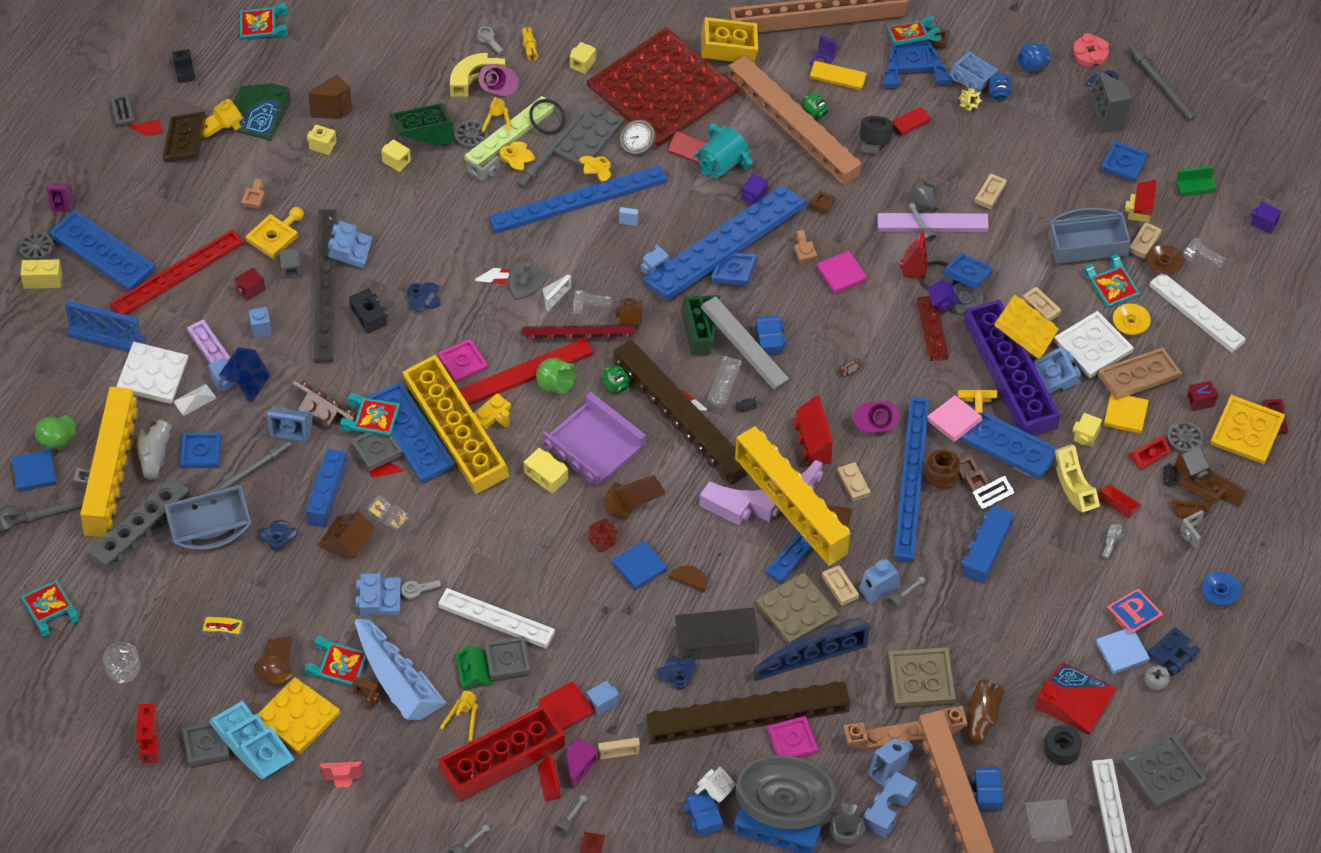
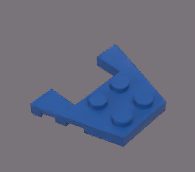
M929 40L895 46L893 44L883 80V89L899 88L898 73L934 71L936 85H951L952 77L948 75L945 65L938 59L939 56Z

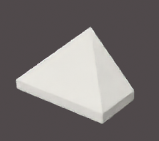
M566 275L542 289L547 311H550L571 288L570 275Z
M204 384L174 400L173 404L182 416H185L215 400L216 396L207 384Z

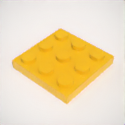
M1016 295L1010 299L994 323L997 328L1037 359L1041 358L1059 330L1052 321H1048L1039 311L1030 307L1022 298Z
M1230 395L1210 445L1265 465L1285 414Z
M294 677L258 713V716L267 728H273L284 744L301 755L341 712L339 708Z

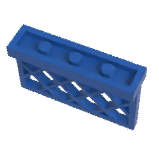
M67 301L65 304L70 326L67 333L70 338L130 352L133 342L141 344L145 342V336L141 335L138 318Z

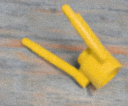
M493 98L490 111L481 129L482 132L487 128L493 115L500 116L502 114L505 116L508 130H512L508 108L505 107V102L502 99Z
M463 691L440 726V729L443 730L454 714L459 715L461 711L469 712L471 710L468 741L472 742L475 715L478 705L475 703L476 695L469 691Z

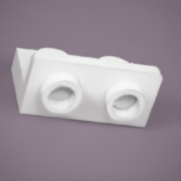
M719 767L715 771L713 769L709 770L697 783L699 787L694 792L699 794L705 788L710 797L720 803L737 784Z

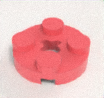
M1086 33L1074 43L1073 54L1076 61L1081 65L1093 67V64H1098L1099 66L1105 63L1108 58L1109 43L1100 37Z

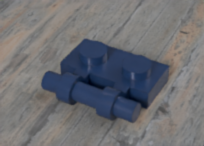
M1174 627L1149 650L1148 655L1162 667L1170 663L1172 666L1168 669V672L1174 675L1177 672H1181L1185 668L1184 665L1189 661H1193L1196 658V654L1200 652V649L1196 645L1189 648L1187 645L1190 639ZM1179 652L1183 654L1180 659L1176 657Z

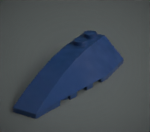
M860 617L847 619L843 623L831 624L784 646L754 668V680L758 681L866 648L869 624Z

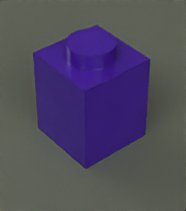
M752 174L742 187L741 200L747 204L758 202L768 193V180Z
M1261 201L1258 208L1254 207L1251 212V225L1271 234L1279 222L1281 210Z
M941 279L928 287L932 306L945 312L958 304L954 286L949 282Z

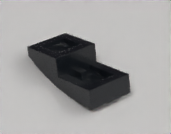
M190 49L173 51L172 55L178 82L196 79Z

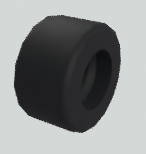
M882 116L864 117L861 120L859 137L866 143L886 144L891 141L893 123L888 118Z
M1059 725L1050 729L1044 742L1046 757L1057 765L1072 764L1080 755L1082 745L1080 734L1074 728L1066 725ZM1060 741L1066 742L1071 747L1061 749L1055 743Z

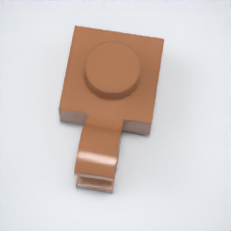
M256 178L253 188H246L242 199V207L260 210L265 197L262 179Z
M804 230L796 231L797 236L795 238L797 244L794 245V251L799 264L817 260V253L813 242H806Z

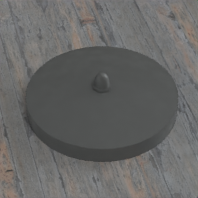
M773 755L756 759L741 770L737 779L736 798L741 808L749 816L763 824L781 829H802L814 826L829 816L834 805L835 786L829 775L819 766L798 757Z

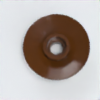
M1158 245L1151 248L1146 257L1149 267L1161 274L1176 273L1182 268L1184 262L1181 252L1168 245Z

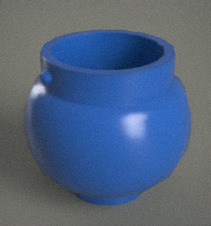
M1027 43L1021 47L1017 60L1025 71L1038 72L1049 65L1050 52L1044 44Z

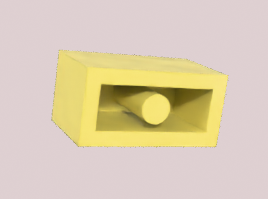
M22 260L21 279L23 288H61L62 269L60 260Z
M540 448L523 462L524 473L552 494L568 480V468L566 465L558 462L549 452H544Z

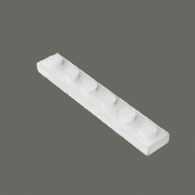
M1160 274L1150 282V287L1231 353L1245 343V337L1168 275Z
M448 588L438 603V608L514 637L524 636L525 641L546 649L555 634V629Z
M1113 760L1092 761L1091 766L1109 853H1132Z

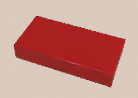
M920 106L892 120L893 128L902 137L931 122V117Z

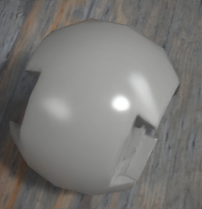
M1154 665L1146 671L1144 679L1150 689L1160 691L1169 684L1170 675L1166 668Z

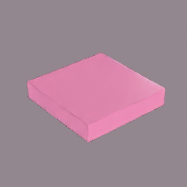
M954 395L928 415L927 419L929 423L955 442L980 423L982 416Z

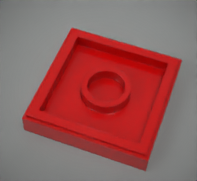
M574 681L539 699V704L541 706L545 704L562 731L595 714V710Z

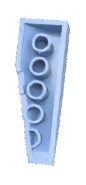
M355 620L360 641L376 677L391 698V702L399 708L401 715L405 719L422 720L447 704L422 671L417 673L412 667L413 662L409 658L404 659L398 653L400 649L396 645L387 642V636L371 620Z

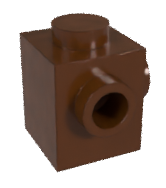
M633 298L620 300V306H616V317L620 318V324L642 325L643 300H635Z

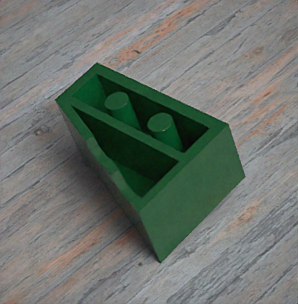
M721 295L684 297L680 311L691 355L710 354L716 324L703 311L701 306L714 297L720 300Z

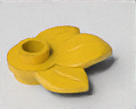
M513 142L510 146L502 147L499 152L501 160L509 163L516 170L523 171L524 163L535 161L534 154L526 149L527 144L524 142Z
M583 156L579 159L584 164V174H597L601 182H605L610 178L611 173L609 169L611 163L607 158Z

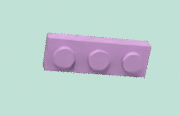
M204 319L187 327V332L209 363L225 357L231 363L230 356Z

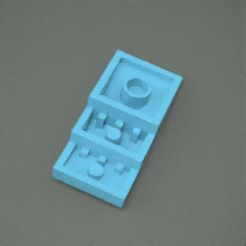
M243 701L209 721L233 753L261 779L266 778L294 761L293 756L273 728H267L258 714L253 715Z

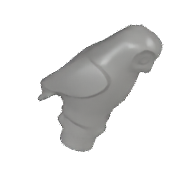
M158 420L157 424L150 428L148 434L140 429V433L137 435L138 456L143 476L148 480L158 479L160 468L164 465L166 445L172 426L163 420Z

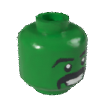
M809 93L803 99V110L811 114L814 119L820 120L829 112V103L820 93L813 95Z
M611 365L604 370L602 382L610 393L621 394L628 389L630 378L621 366L613 367Z

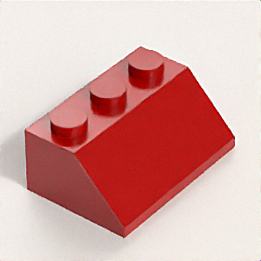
M817 395L796 410V417L793 418L794 429H798L799 432L797 434L798 443L803 446L802 456L804 461L807 460L809 467L815 460L821 462L822 465L831 464L833 439L820 396Z

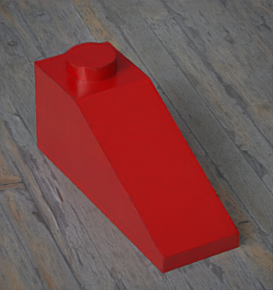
M921 232L906 249L904 258L900 259L899 267L903 271V277L922 279L926 277L928 257L925 232Z

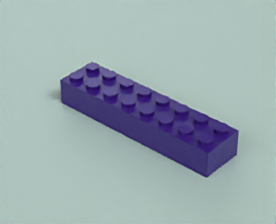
M1001 300L965 309L964 324L1016 427L1032 436L1058 429L1060 414L1027 350L994 325L1004 310Z

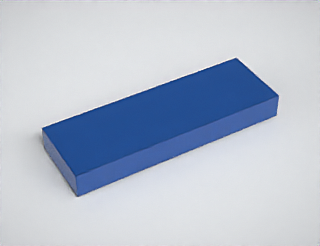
M798 533L767 568L765 574L782 584L812 550V546Z

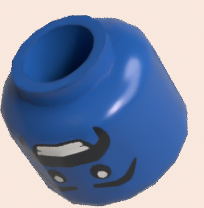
M996 73L989 79V95L995 100H1006L1012 94V80L1004 73Z

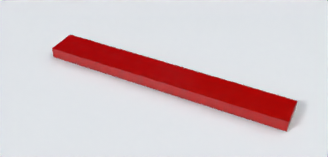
M233 229L112 301L110 307L115 313L130 314L244 245L243 240Z
M583 338L458 390L468 406L493 397L497 393L500 394L536 379L537 369L546 359L557 358L567 363H576L593 356V350L587 340Z

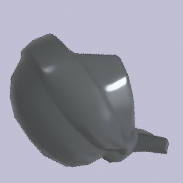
M919 179L915 182L911 189V196L915 204L923 209L929 208L930 210L938 209L942 211L944 206L936 202L935 185L926 183L924 179Z
M845 802L842 803L843 814H838L831 819L830 831L832 837L842 845H853L860 841L865 834L864 820L855 814L858 807L856 804L849 806Z

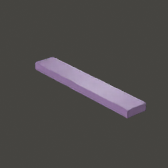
M914 213L877 214L878 232L922 231V227ZM918 213L925 227L932 228L934 232H988L989 229L988 214Z

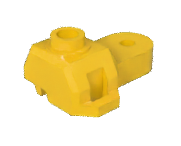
M230 99L222 101L214 107L213 115L205 121L203 137H209L222 128L232 126L235 131L241 128L239 121L243 117Z

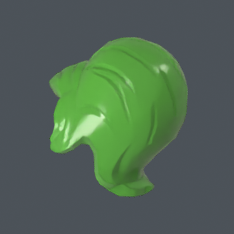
M557 358L546 359L537 369V383L546 392L565 394L574 385L576 368L573 363H567Z
M66 415L59 418L44 417L35 426V437L46 450L61 451L70 446L68 442L76 434V424L73 419Z

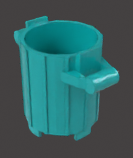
M711 123L707 133L712 139L694 154V158L697 157L699 165L702 167L700 172L705 177L710 175L718 179L737 163L745 170H749L753 162L749 158L751 150H748L747 143L740 133L725 125L719 128L715 123Z

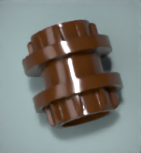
M939 449L932 452L926 462L925 477L927 481L938 488L953 486L959 478V457L947 449Z

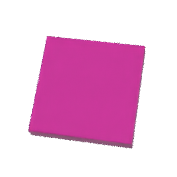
M850 251L817 263L816 268L834 294L867 281L866 274Z
M471 339L437 353L438 359L455 384L488 369L487 362Z
M806 716L767 726L776 755L802 758L818 753L819 749Z

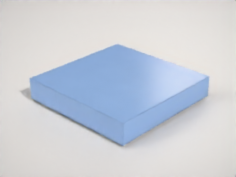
M1128 629L1096 639V645L1112 674L1148 663L1150 660L1135 632L1131 634Z

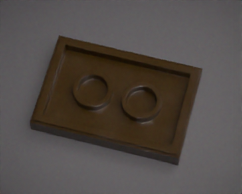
M204 111L171 116L163 155L165 162L199 157L207 116Z

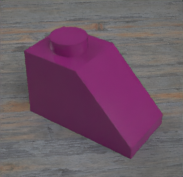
M51 183L47 185L46 189L51 211L69 213L74 196L72 185L66 183Z
M579 737L566 748L567 767L572 788L579 784L598 761V749Z

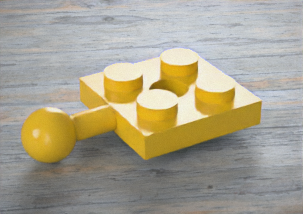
M293 207L289 212V216L283 222L270 214L245 236L246 241L270 258H276L280 250H284L298 237V232L289 226L294 221L302 220L304 211L300 207ZM269 235H276L273 239L267 238Z

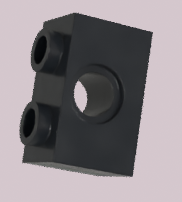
M369 288L349 296L350 309L366 334L387 326L386 318L388 313L385 307L380 306L377 295L373 294Z

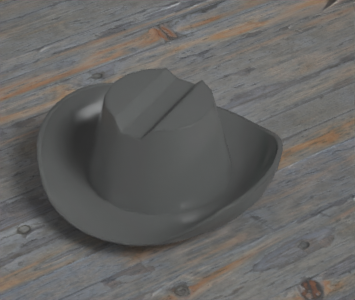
M14 505L0 507V532L13 526L11 515L19 513V508Z

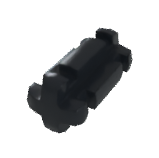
M757 397L741 400L740 403L736 401V410L741 412V410L754 409L753 407L758 408L759 401Z
M1168 463L1164 465L1166 470L1163 472V480H1165L1163 484L1171 487L1175 483L1173 481L1175 480V465Z

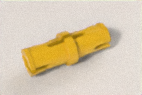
M525 27L521 30L523 48L526 49L527 59L532 61V55L533 61H535L539 57L536 50L537 43L533 38L532 29L528 27L527 33Z

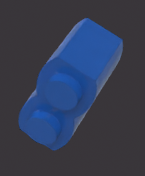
M778 315L756 317V333L760 347L768 355L783 354V348L786 347V337L782 336L781 333L784 332L783 321L779 320Z
M1000 767L975 768V774H971V786H975L976 792H973L979 811L1002 810L1003 798Z
M703 790L699 794L693 793L686 796V802L683 803L686 815L690 814L692 818L690 825L693 832H697L698 836L701 837L723 830L719 811L714 799L710 797L707 790Z

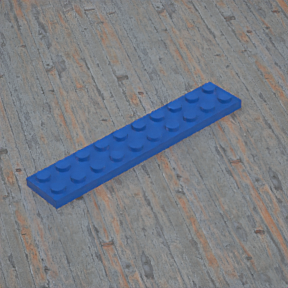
M780 185L758 202H755L671 259L664 266L643 278L644 284L669 301L710 273L717 265H721L729 260L734 253H739L807 206L806 200L785 186Z

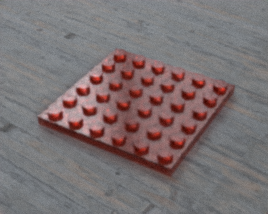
M667 27L587 80V86L627 121L643 120L648 122L655 130V145L658 147L673 138L676 131H683L738 92V87Z

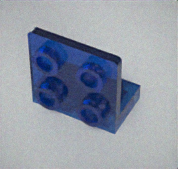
M238 347L219 376L222 380L237 382L247 401L252 403L270 378V373L256 350Z

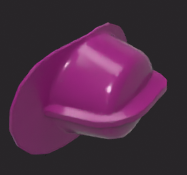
M488 64L480 70L478 77L479 85L487 92L500 96H509L519 86L518 76L510 68L497 64Z
M890 401L867 402L856 408L853 421L855 426L865 433L887 431L897 425L899 411L894 403Z

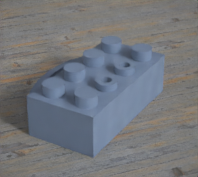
M1102 208L1077 209L1055 217L1050 221L1048 237L1056 264L1110 258L1114 254H1118V256H1128L1131 241L1123 213Z
M241 485L163 505L173 543L186 548L211 549L225 545L241 535L251 524ZM212 499L216 500V503L214 505L211 504ZM193 504L197 505L196 509H192ZM230 529L235 530L233 535L217 543L208 545H193L191 543L192 539L214 538L226 533Z

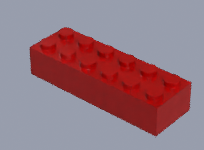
M545 704L439 758V773L458 802L545 758L548 754L564 748L565 734Z

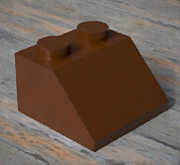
M337 74L308 92L310 114L313 118L339 119L352 111L350 86Z
M361 512L339 515L317 545L342 558L355 557L361 552L364 542L370 539L371 532L375 527Z

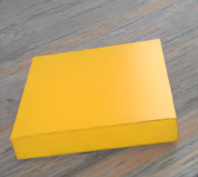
M1111 394L1104 426L1141 434L1149 400L1131 396L1116 400Z

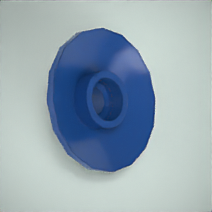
M1214 572L1204 579L1202 593L1212 604L1228 606L1234 604L1239 599L1241 585L1229 573Z

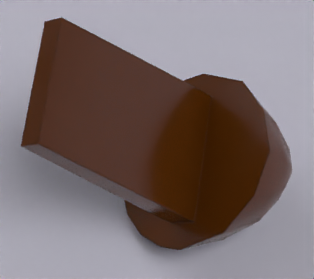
M654 475L623 486L618 482H614L608 489L605 497V510L611 517L626 518L629 517L631 509L665 495L666 491Z
M291 636L267 641L263 657L258 659L253 665L255 676L263 684L279 686L289 681L292 677V668L288 664L292 644Z

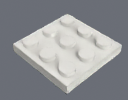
M1098 311L1054 337L1053 341L1059 348L1063 346L1065 352L1070 351L1074 363L1089 379L1095 376L1099 369L1115 364L1133 353L1134 347Z
M133 342L116 387L133 389V395L172 404L188 362V355Z

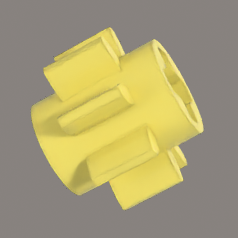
M969 88L968 92L962 90V94L958 97L961 102L960 106L965 107L968 111H971L972 107L977 109L979 102H982L979 98L980 92H974L973 88Z

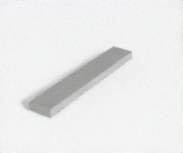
M717 297L703 303L701 306L703 311L773 390L787 383L789 378Z

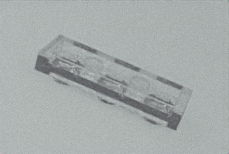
M723 356L707 398V405L726 408L741 367V360Z

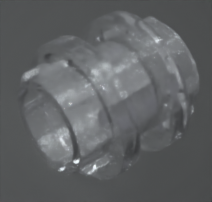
M126 642L114 643L104 652L103 662L105 671L111 680L125 683L133 680L139 674L141 669L137 649L132 644Z

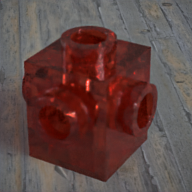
M606 518L595 521L589 526L588 540L601 553L616 545L617 529Z

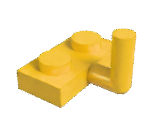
M957 390V397L962 398L963 402H973V398H975V411L983 413V402H992V398H997V390Z
M497 393L475 411L474 415L484 431L495 421L506 428L510 425L508 410L511 409V403Z

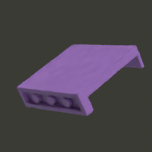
M590 392L586 395V403L550 434L546 431L543 432V445L546 449L556 453L560 460L566 461L571 465L575 472L581 473L589 483L599 487L646 447V434Z

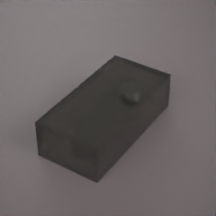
M754 607L675 615V635L679 660L681 662L689 657H693L694 660L759 654V636Z

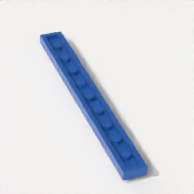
M659 165L490 215L489 222L494 233L497 234L667 183V178Z
M910 397L894 560L914 561L929 399Z

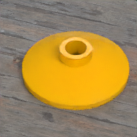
M1137 304L1121 305L1113 314L1115 327L1128 335H1138L1145 332L1151 321L1148 311Z

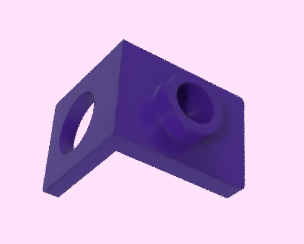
M821 35L819 37V50L810 61V65L813 66L814 61L819 58H824L827 61L826 64H831L836 56V42Z

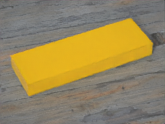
M814 61L810 74V79L862 91L866 78L865 72Z

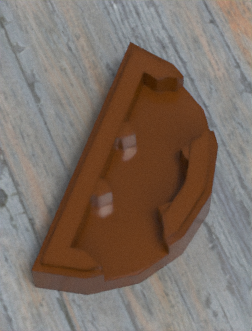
M1172 500L1171 502L1172 510L1181 519H1185L1201 510L1204 512L1203 518H1205L1211 506L1209 503Z
M680 566L669 574V579L704 593L706 591V576L700 569L694 566Z

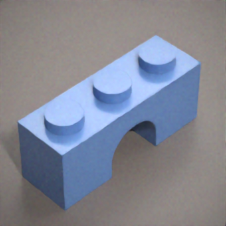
M895 772L892 778H887L883 786L884 790L882 793H877L873 801L875 804L872 808H868L863 816L865 828L885 839L895 826L897 813L891 811L888 806L899 804L906 808L915 795L917 782L898 772Z

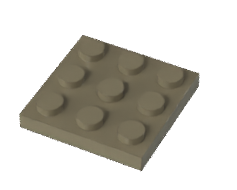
M805 572L755 601L757 607L787 644L813 633L838 619V613Z
M948 648L888 651L895 707L955 703L956 698Z

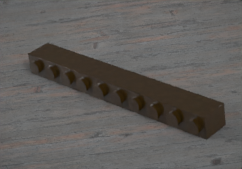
M632 339L613 350L614 365L621 366L630 381L632 380L636 384L639 392L644 393L648 397L649 402L660 410L661 415L671 421L672 426L683 434L684 439L695 447L699 455H703L707 459L708 464L719 472L720 477L724 481L726 480L732 485L748 475L735 459L736 448Z
M834 681L825 685H812L801 689L792 688L788 691H773L770 694H755L746 698H732L727 701H713L703 705L694 704L685 708L675 707L666 711H653L646 714V725L650 744L653 745L768 726L803 716L810 719L847 713L850 708V700L845 681Z

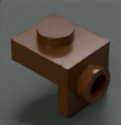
M355 677L352 683L353 693L365 697L367 709L371 710L373 705L377 704L380 699L378 684L366 678Z

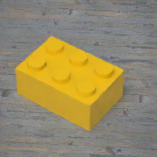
M705 17L701 29L702 58L735 62L746 56L755 62L758 52L757 23Z

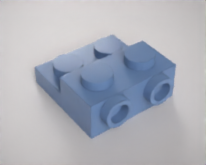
M969 51L953 65L949 76L954 81L967 86L968 89L973 88L974 92H981L986 88L989 79L998 72V69Z
M339 220L338 225L334 224L331 235H334V237L330 238L327 246L330 249L328 257L364 268L372 236L357 232V226Z
M1063 346L1033 361L1049 394L1060 388L1065 391L1080 383L1078 377L1082 375L1077 366H1072L1071 363L1074 362L1070 351L1065 352Z
M361 574L360 579L356 580V590L360 591V596H356V608L360 609V616L400 615L401 578H381V574Z

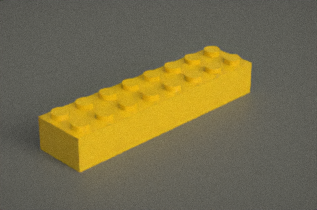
M436 354L402 372L406 385L475 494L510 477L504 460Z
M109 388L80 514L84 536L104 538L113 529L112 515H115L117 511L115 498L119 499L120 497L119 483L123 482L124 471L122 470L123 466H127L128 456L126 452L130 451L131 439L129 438L130 435L134 434L135 424L133 421L138 416V408H136L137 398L133 395V389Z
M754 426L737 436L736 461L826 564L830 566L847 556L850 539L848 527L841 524L837 515L826 507L822 498H818L813 488L803 481L801 474L791 467L788 459L780 455L777 447L767 440L765 433L759 431Z

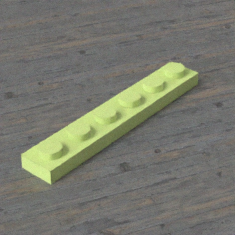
M546 102L538 104L533 110L535 123L538 124L555 111V105ZM534 103L510 120L512 130H508L506 123L465 155V160L468 161L470 159L482 167L499 154L502 147L509 146L533 127L530 122L529 111Z

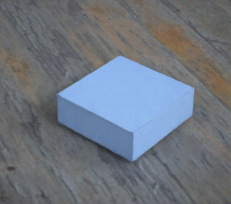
M620 207L619 224L637 226L638 210Z

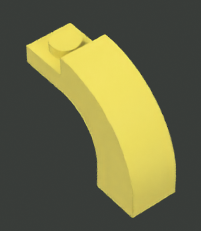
M478 53L460 61L451 73L450 96L468 97L469 86L474 79L479 77L480 70L488 64H497L505 67V58H488V53Z
M1071 444L1056 449L1058 477L1073 506L1081 512L1100 507L1096 488L1089 485L1082 474L1075 445Z

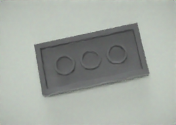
M594 104L554 150V155L583 169L584 164L579 159L583 156L596 158L624 125V119Z

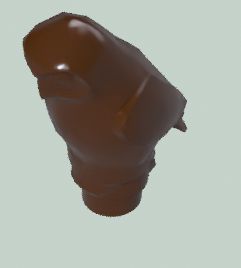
M979 680L967 712V735L969 741L975 744H982L986 739L988 729L997 723L998 708L1004 695V689L998 684H991L989 680Z

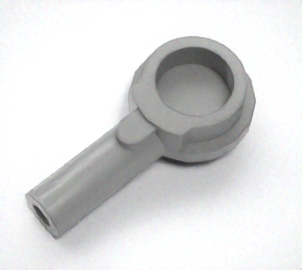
M488 26L481 27L477 32V39L480 42L488 43L498 55L503 54L504 50L494 40L493 30Z
M1112 524L1110 526L1106 540L1107 545L1101 555L1102 558L1109 559L1114 544L1122 540L1124 529H1122L1121 524Z
M440 580L418 584L415 581L405 582L401 588L402 595L408 600H414L425 591L441 588Z

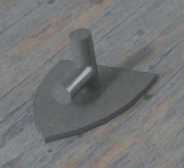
M529 261L524 262V264L515 262L509 275V286L515 300L525 298L538 291L544 285L550 273L531 267Z

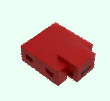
M155 703L138 704L135 740L136 744H139L140 760H142V763H159V720Z

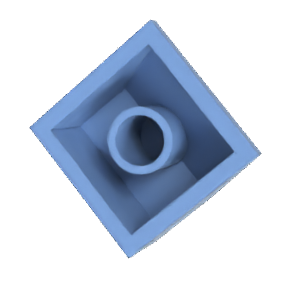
M276 407L267 412L270 437L308 442L313 424L311 412Z

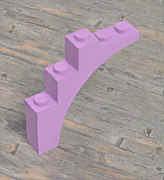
M817 460L801 474L803 481L812 488L823 476L822 463ZM709 481L700 494V507L738 526L744 520L746 521L751 513L770 522L780 512L763 490H736Z

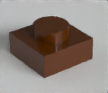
M940 29L941 32L936 33L934 36L940 35L941 40L933 41L929 39L932 46L946 48L950 31Z
M819 190L811 202V208L827 214L835 203V197Z

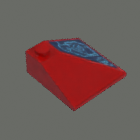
M1062 662L1038 694L1035 709L1090 735L1117 688Z

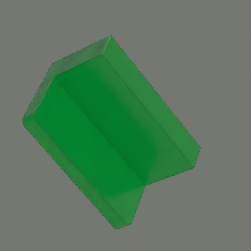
M1209 165L1178 170L1176 186L1180 197L1216 193V185L1213 179L1214 166Z
M468 645L455 654L463 689L469 690L477 683L488 686L493 684L490 679L485 650Z

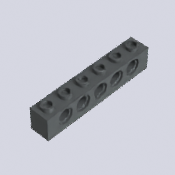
M173 477L168 482L163 483L157 492L151 494L141 506L136 507L133 513L126 519H123L113 531L108 532L104 539L92 546L89 551L91 563L109 575L168 522L163 505L191 498L189 489Z

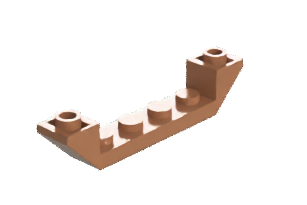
M963 706L943 709L952 735L967 726ZM918 721L865 730L864 722L843 726L847 744L866 752L878 750L894 738L901 742L907 740L911 744L924 742L922 735L919 736L917 733L916 724H918Z

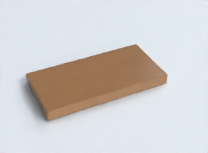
M1162 347L1101 368L1097 371V375L1113 397L1118 400L1181 378L1182 372Z

